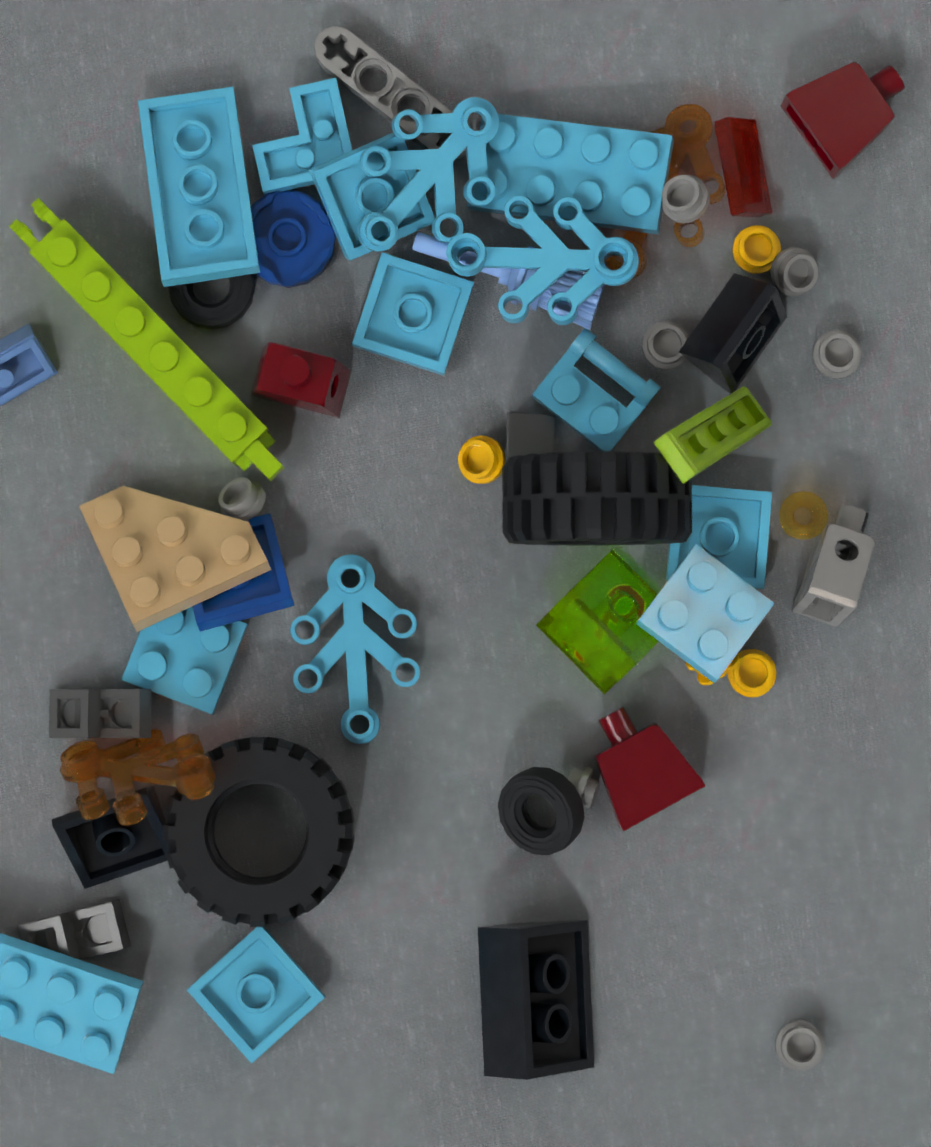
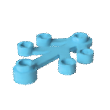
M478 97L467 98L459 102L452 113L420 115L414 110H403L397 113L392 120V131L399 139L411 140L419 136L420 133L451 134L438 149L387 151L380 146H374L362 153L360 167L366 175L371 177L381 176L387 171L419 170L383 212L370 213L360 221L357 235L360 243L366 249L379 252L391 248L398 239L399 223L433 184L436 218L432 223L434 237L440 242L449 243L455 236L463 233V222L456 215L453 161L465 148L469 181H467L463 190L466 201L473 206H483L493 200L495 186L488 178L486 143L496 135L499 127V117L496 109L490 102ZM471 113H478L483 119V126L479 131H474L468 126L467 120ZM403 116H409L415 121L416 127L412 134H405L401 131L399 122ZM372 152L378 153L383 157L384 164L379 171L370 169L367 164V158ZM476 182L483 183L487 188V195L482 201L476 200L471 192L472 186ZM445 218L451 219L456 227L451 237H445L440 232V223ZM376 222H382L388 229V235L383 241H378L372 236L371 229Z
M525 196L510 198L505 204L504 213L507 222L512 227L523 229L540 248L485 247L481 239L476 235L463 233L455 236L449 242L446 250V256L451 268L461 276H474L481 272L483 268L538 269L515 291H508L500 297L498 302L500 314L509 323L523 321L529 313V305L568 270L587 271L566 293L559 292L554 294L547 304L549 316L554 323L558 325L570 324L577 317L578 307L602 285L620 286L629 282L636 274L639 266L638 253L634 245L622 237L606 238L583 214L579 201L572 197H564L556 202L553 208L554 219L561 229L573 230L589 250L569 249L538 217L532 202ZM523 205L529 209L528 214L522 219H515L511 216V211L516 206ZM565 207H573L577 210L576 217L569 221L561 219L559 214ZM466 251H473L477 254L475 262L470 265H464L459 262L460 256ZM611 256H619L624 262L619 269L611 270L606 267V260ZM511 300H519L523 304L520 312L516 314H508L505 311V306ZM562 301L568 302L572 306L571 311L565 316H559L553 311L555 305Z
M344 555L336 559L329 567L327 572L329 590L307 615L299 616L292 622L290 633L292 638L299 644L310 645L319 638L320 626L342 603L344 624L309 664H304L296 669L293 682L295 687L303 693L310 694L318 691L323 684V677L346 652L349 709L345 711L341 718V731L349 741L356 744H364L373 740L380 729L379 717L369 707L365 650L391 672L392 680L401 687L413 686L419 680L420 668L414 660L403 658L364 624L362 602L388 622V629L391 634L400 639L409 638L415 633L417 620L412 612L406 609H399L374 587L375 573L371 564L366 559L358 555ZM350 569L356 570L360 575L359 584L353 588L345 587L342 583L343 573ZM399 615H406L412 621V627L406 633H398L393 627V621ZM303 621L311 622L315 629L313 636L307 640L299 638L296 633L298 624ZM403 663H409L415 669V676L409 682L400 681L396 675L398 666ZM311 669L317 674L318 680L314 687L304 688L300 684L299 677L304 670ZM356 715H364L369 720V728L363 734H357L351 729V720Z

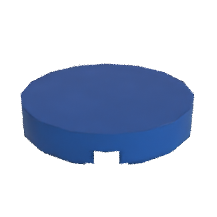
M276 191L267 193L251 205L260 273H256V276L271 285L289 288L307 284L323 273L333 258L336 237L327 212L319 201L304 192Z

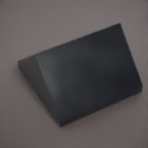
M734 273L679 353L728 393L735 392L787 318L777 287L765 281Z
M154 786L51 819L52 827L84 889L167 861L168 845L167 840H163V825L166 824Z

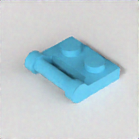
M584 328L531 397L599 451H612L658 393L661 386L651 378L645 381L595 341L597 336ZM582 356L635 396L627 408L574 367Z

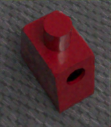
M852 62L786 94L780 106L829 175L834 179L890 125L895 115L886 101L904 90L905 86L897 71L890 65L869 78L857 62Z
M268 342L262 349L251 396L340 418L351 370L332 357Z
M624 706L598 720L612 746L597 753L594 757L616 821L622 831L631 828L705 787L703 780L657 723H652L637 731Z

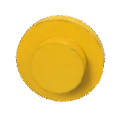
M753 225L743 229L736 236L732 247V254L736 264L742 270L751 274H762L771 270L775 257L781 252V244L777 235L771 229L761 225Z
M479 435L468 439L458 454V465L461 473L467 480L476 484H488L495 481L502 474V468L506 462L503 447L497 440L489 436Z
M746 649L739 652V665L727 673L731 687L738 694L745 697L764 695L773 687L776 680V666L772 658L758 649Z

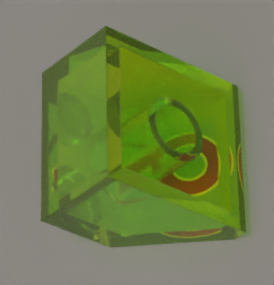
M612 549L536 626L605 695L658 642V640L636 624L658 594Z

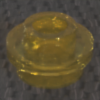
M801 491L790 495L784 500L779 510V522L782 529L787 535L798 540H808L816 537L823 531L828 520V511L825 503L819 496L811 492ZM804 507L810 511L811 521L807 525H800L796 522L794 513L797 508Z

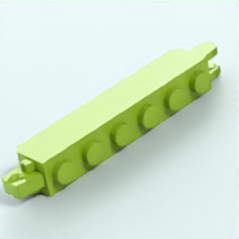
M37 198L31 204L33 212L44 223H48L53 228L42 240L38 241L33 236V232L17 219L9 225L13 232L31 249L29 253L235 466H239L245 472L254 464L270 481L285 469L268 451L276 442L270 436L271 433L268 428L65 219L60 220Z

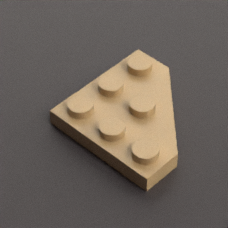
M121 486L79 506L136 632L271 570L251 525L247 521L126 486Z

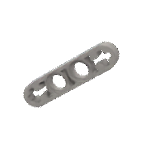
M332 26L318 34L315 40L314 52L320 67L391 124L394 116L398 113L397 107L399 103L408 97H415L422 101L425 106L424 114H433L435 112L437 114L452 113V111L349 30L343 27ZM341 40L346 42L344 45L345 53L355 62L360 53L365 56L356 63L350 77L344 74L350 70L349 64L339 56H335L331 61L327 59L328 50L325 45L328 42L337 45ZM379 68L385 72L388 79L381 91L369 92L361 86L360 77L365 70ZM401 118L399 127L403 133L412 134L416 124L415 121L407 122ZM427 133L426 136L420 134L416 138L411 139L423 149H438L440 145V137L437 133ZM466 148L453 162L460 160L466 155Z

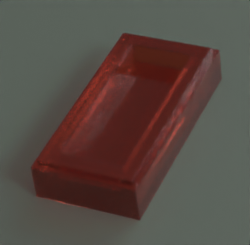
M726 117L714 121L730 214L732 216L758 218L772 214L756 120Z

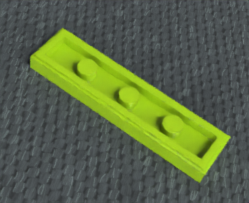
M743 386L668 431L653 443L684 484L761 434L772 424L748 388Z

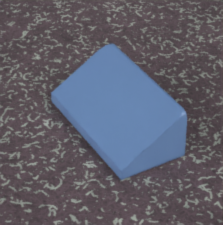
M30 324L0 339V406L58 373Z

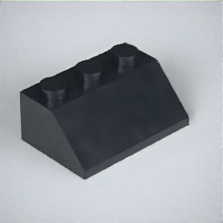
M588 920L509 923L478 927L484 1076L529 1080L594 1068Z

